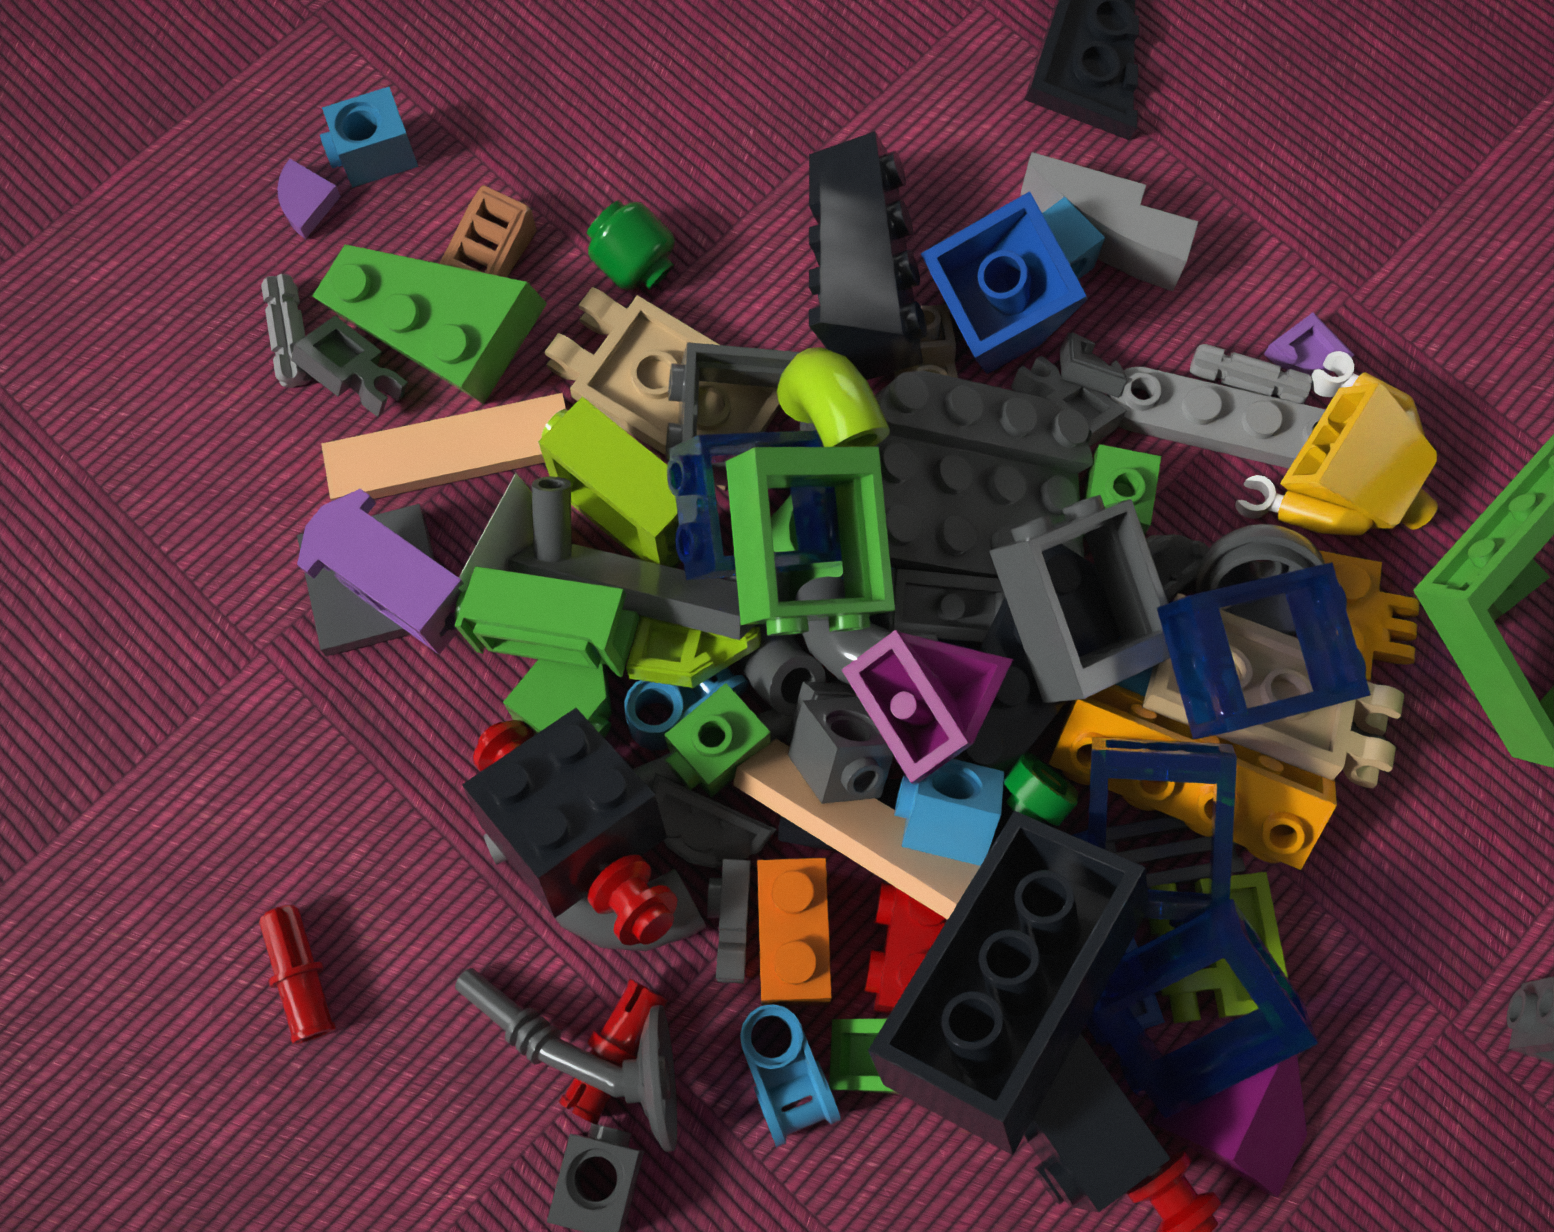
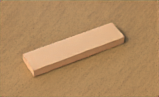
M563 393L321 443L330 499L334 501L358 489H362L372 499L545 463L538 441L542 438V432L547 422L557 412L566 409Z
M778 739L772 741L768 746L737 767L733 784L735 787L947 920L980 868L979 865L902 847L906 819L894 816L895 810L876 798L822 804L788 756L790 747Z

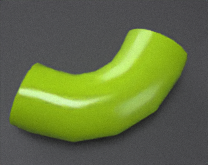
M822 347L808 348L798 353L782 372L777 388L780 406L794 420L813 423L824 447H874L890 434V429L868 382L845 356Z

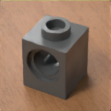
M847 697L802 701L788 756L819 801L824 804L881 798L894 755L859 698Z
M591 1123L588 1137L579 1134L569 1135L547 1223L582 1232L625 1231L644 1151L629 1147L632 1133ZM598 1156L609 1160L617 1172L615 1190L604 1200L591 1198L585 1193L581 1185V1173L588 1161Z

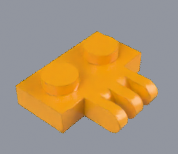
M1319 551L1329 572L1330 596L1326 608L1320 617L1304 630L1303 641L1363 663L1360 679L1368 682L1371 681L1373 659L1402 665L1414 663L1415 648L1406 644L1390 642V639L1412 641L1417 638L1418 625L1416 623L1396 619L1393 616L1406 618L1418 616L1420 601L1412 597L1379 591L1382 562Z

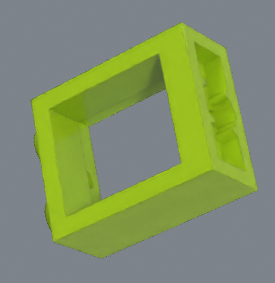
M583 396L569 411L566 409L560 410L547 422L542 432V438L538 443L549 476L562 477L571 482V505L636 559L676 568L705 537L699 490Z

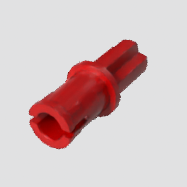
M284 905L265 912L260 917L259 924L274 972V976L269 978L268 982L271 988H278L291 1032L290 1039L292 1045L316 1040L334 1032L336 1025L335 1022H332L319 978V973L324 970L322 962H314L299 909L295 905Z

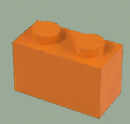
M826 858L757 860L762 1006L774 1004L783 1007L829 1005L831 1001Z

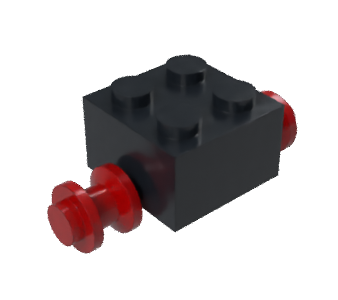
M574 708L536 735L521 720L499 722L487 728L480 736L473 755L474 765L480 773L463 783L462 786L482 829L554 918L558 917L588 895V902L597 913L610 914L615 912L618 915L614 924V934L622 944L628 946L639 943L648 945L663 937L673 925V914L678 900L671 889L665 885L651 888L647 885L651 876V867L642 855L667 838L656 795L577 708Z
M1080 1033L1022 1138L1026 1143L1030 1144L1042 1161L1034 1167L1039 1180L1059 1205L1066 1201L1073 1208L1101 1212L1126 1193L1133 1203L1150 1201L1162 1218L1156 1232H1212L1218 1226V1222L1212 1214L1219 1208L1221 1201L1214 1192L1197 1194L1185 1177L1192 1162L1186 1152L1181 1151L1170 1157L1167 1155Z

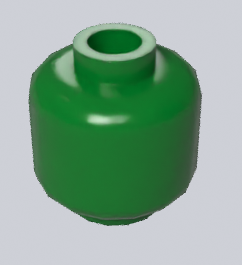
M620 200L615 201L594 220L586 232L591 238L588 246L590 259L621 290H632L642 283L651 290L674 267V264L668 259L675 245L674 235L642 202L635 201L624 205Z

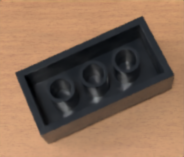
M1014 811L868 1049L883 1085L1007 1153L1014 1155L1149 910L1145 867Z

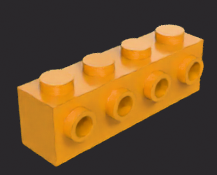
M1118 685L1110 686L1085 699L1072 700L1056 735L1048 765L1062 770V773L1074 782L1083 785L1096 784L1118 793L1136 808L1146 811L1158 810L1180 819L1198 834L1207 837L1220 836L1246 847L1255 857L1265 862H1283L1299 870L1302 869L1337 806L1335 779L1332 781L1142 708L1145 696Z

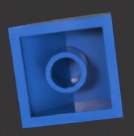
M1030 191L921 253L974 358L986 375L1040 346L1088 300Z

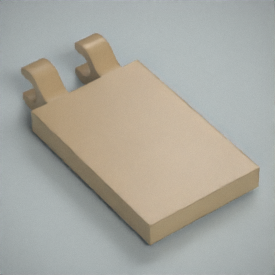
M592 287L579 304V309L585 312L580 318V322L598 334L608 335L593 355L570 338L558 333L545 350V355L551 358L547 363V368L566 380L575 381L570 388L571 398L578 401L583 396L622 429L665 454L668 423H678L679 402L668 401L671 363L681 364L687 342L719 344L638 295L627 309L615 302L604 292ZM699 381L696 455L734 458L754 448L781 408L778 401L777 388ZM715 485L724 491L728 487L722 485Z
M1179 593L1177 594L1170 606V610L1185 651L1153 666L1142 708L1332 781L1343 770L1347 778L1354 784L1366 788H1374L1378 782L1379 770L1390 772L1393 769L1396 747L1386 740L1367 737L1351 731V726L1354 720L1357 727L1361 730L1382 736L1386 732L1388 716L1395 719L1401 716L1404 694L1401 691L1390 686L1377 685L1360 679L1363 665L1361 662Z

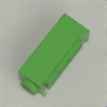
M475 566L467 590L461 592L458 596L455 607L456 623L454 626L477 653L483 654L486 647L491 652L598 669L599 664H605L617 676L622 677L640 617L635 611L622 610L627 594L621 588Z

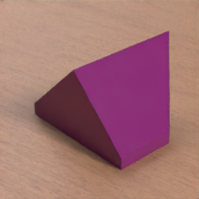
M894 630L844 667L842 672L912 784L916 785L973 745L1013 659Z
M1295 1032L1180 1062L1149 1124L1269 1195L1278 1198L1307 1136Z

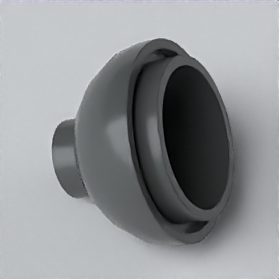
M1270 524L1245 526L1218 539L1205 553L1196 577L1197 601L1289 636L1295 635L1312 625L1323 613L1330 596L1328 568L1317 547L1306 537L1293 530ZM1254 560H1269V561L1259 562V561H1254Z

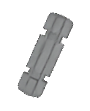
M281 273L277 276H267L264 278L261 287L263 300L268 304L265 313L271 351L275 352L276 355L273 358L275 377L286 388L306 385L310 382L312 376L291 361L294 344L305 337L302 313L297 307L300 303L297 285L288 274Z
M1199 345L1193 355L1190 365V373L1193 376L1210 381L1219 378L1222 379L1221 384L1266 396L1273 394L1279 399L1300 404L1305 403L1311 390L1312 378L1309 374L1292 369L1282 372L1279 365L1235 352L1228 356L1224 354L1225 349L1212 345Z

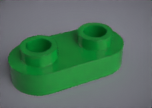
M1028 751L1020 757L1005 777L1004 784L1012 793L1006 800L1010 808L1042 823L1046 820L1055 826H1059L1077 805L1078 791L1054 768Z

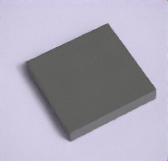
M420 504L372 516L435 561L424 511ZM304 533L297 535L300 549ZM323 568L314 579L305 573L320 650L325 656L410 635L340 583L334 576V571H327Z

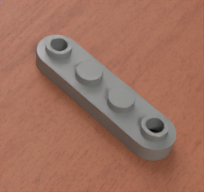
M1131 367L1123 370L1126 374L1127 382L1119 397L1107 394L1109 398L1127 410L1119 427L1125 430L1288 469L1326 410L1146 367ZM1135 388L1142 389L1148 393L1150 398L1146 400L1138 399L1132 394L1131 390Z

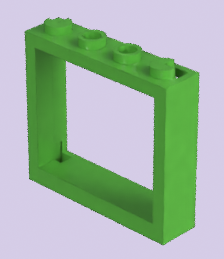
M1554 434L1413 590L1511 757L1554 768V686L1539 702L1487 610L1554 535Z

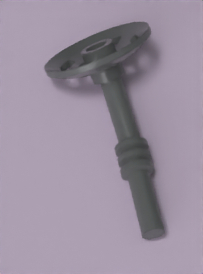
M474 968L465 970L459 976L455 989L505 1030V1041L511 1046H516V1050L523 1056L526 1055L531 1063L536 1065L543 1062L615 1098L625 1097L627 1104L641 1102L644 1113L649 1119L651 1130L663 1150L668 1152L676 1149L677 1098L669 1027L662 1005L652 1006L641 1034L637 1058L623 1060L622 1067H619L562 1040L561 1031L554 1025L550 1026L548 1020L543 1016L540 1017L539 1013L533 1008L523 1010Z

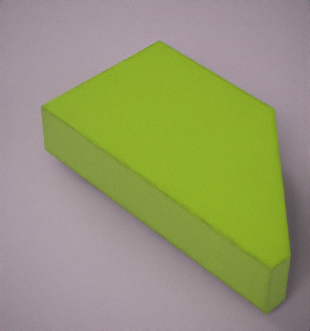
M640 616L626 666L629 679L694 688L759 648L761 643L760 627H753L743 638L737 640Z

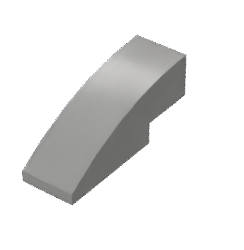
M1034 152L1031 153L1020 195L1022 196L1030 191L1042 213L1063 197H1066L1105 237L1098 259L1136 279L1173 291L1187 262L1199 222L1140 205L1146 188L1145 184Z

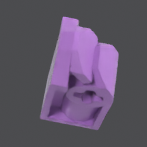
M358 489L323 505L305 526L297 565L313 579L323 568L327 571H334V576L355 595L440 655L459 631L454 626L456 623L455 607L458 596L461 593L459 587L464 584L463 581L370 516L368 513L376 503L362 489Z

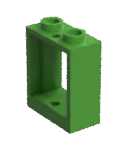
M754 447L726 461L741 625L766 624L767 636L806 633L809 632L808 621L828 620L829 632H846L870 628V616L895 611L879 447ZM835 487L846 598L778 602L768 488Z

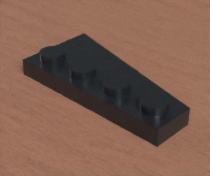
M1056 0L1024 100L1130 140L1137 130L1138 110H1134V91L1138 86V64H1134L1135 40L1139 35V15H1135V0Z
M1063 544L1042 551L1078 656L1081 657L1117 640L1120 637V633L1096 565ZM1004 597L979 651L1010 658L1013 661L973 745L953 758L1004 771V779L1020 757L1026 753L1067 702L1043 703L1006 597Z

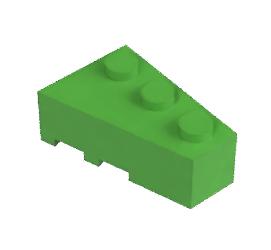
M346 244L313 294L315 299L340 317L482 404L488 399L547 305L546 301L526 281Z

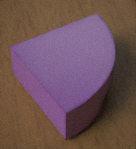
M289 159L282 169L277 189L280 206L292 228L306 239L341 197L336 185L292 159Z
M1314 312L1272 342L1263 354L1271 362L1285 370L1292 369L1312 375L1315 369L1324 370L1327 374L1331 373L1332 371L1326 369L1323 363L1327 355L1332 352L1342 351L1351 358L1354 356L1349 348Z

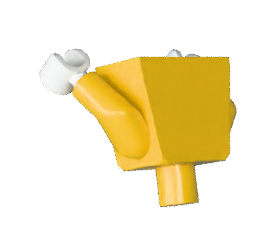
M1336 351L1328 354L1323 366L1329 371L1336 373L1338 377H1332L1324 372V370L1315 369L1311 375V389L1322 397H1333L1280 483L1288 491L1285 495L1276 493L1274 484L1265 476L1255 475L1245 480L1244 486L1262 492L1265 502L1254 505L1245 500H1237L1235 504L1237 511L1244 517L1251 519L1260 518L1268 511L1278 513L1279 521L1321 534L1359 536L1369 529L1393 528L1400 522L1412 530L1424 526L1435 515L1438 507L1436 500L1421 488L1437 462V452L1424 436L1425 433L1413 398L1366 372L1360 376L1354 374V363L1347 353Z

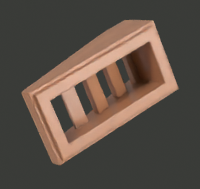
M482 185L470 202L439 264L481 272L465 264L469 258L486 266L487 268L484 273L507 278L537 232L532 210L527 205ZM481 238H484L498 246L494 251L480 244L479 241Z

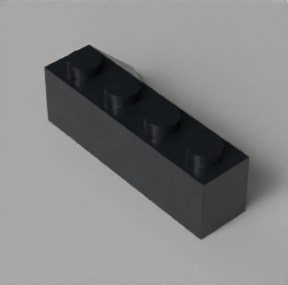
M875 131L809 154V207L818 225L809 227V245L819 267L809 270V289L813 295L818 294L820 306L809 309V327L828 350L845 356L853 363L865 380L923 364L920 339L928 335L922 308L917 301H914L913 287L920 285V275L914 255L910 250H907L906 237L913 234V226L905 202L902 199L900 200L899 188L906 185L904 168L896 151L888 153Z

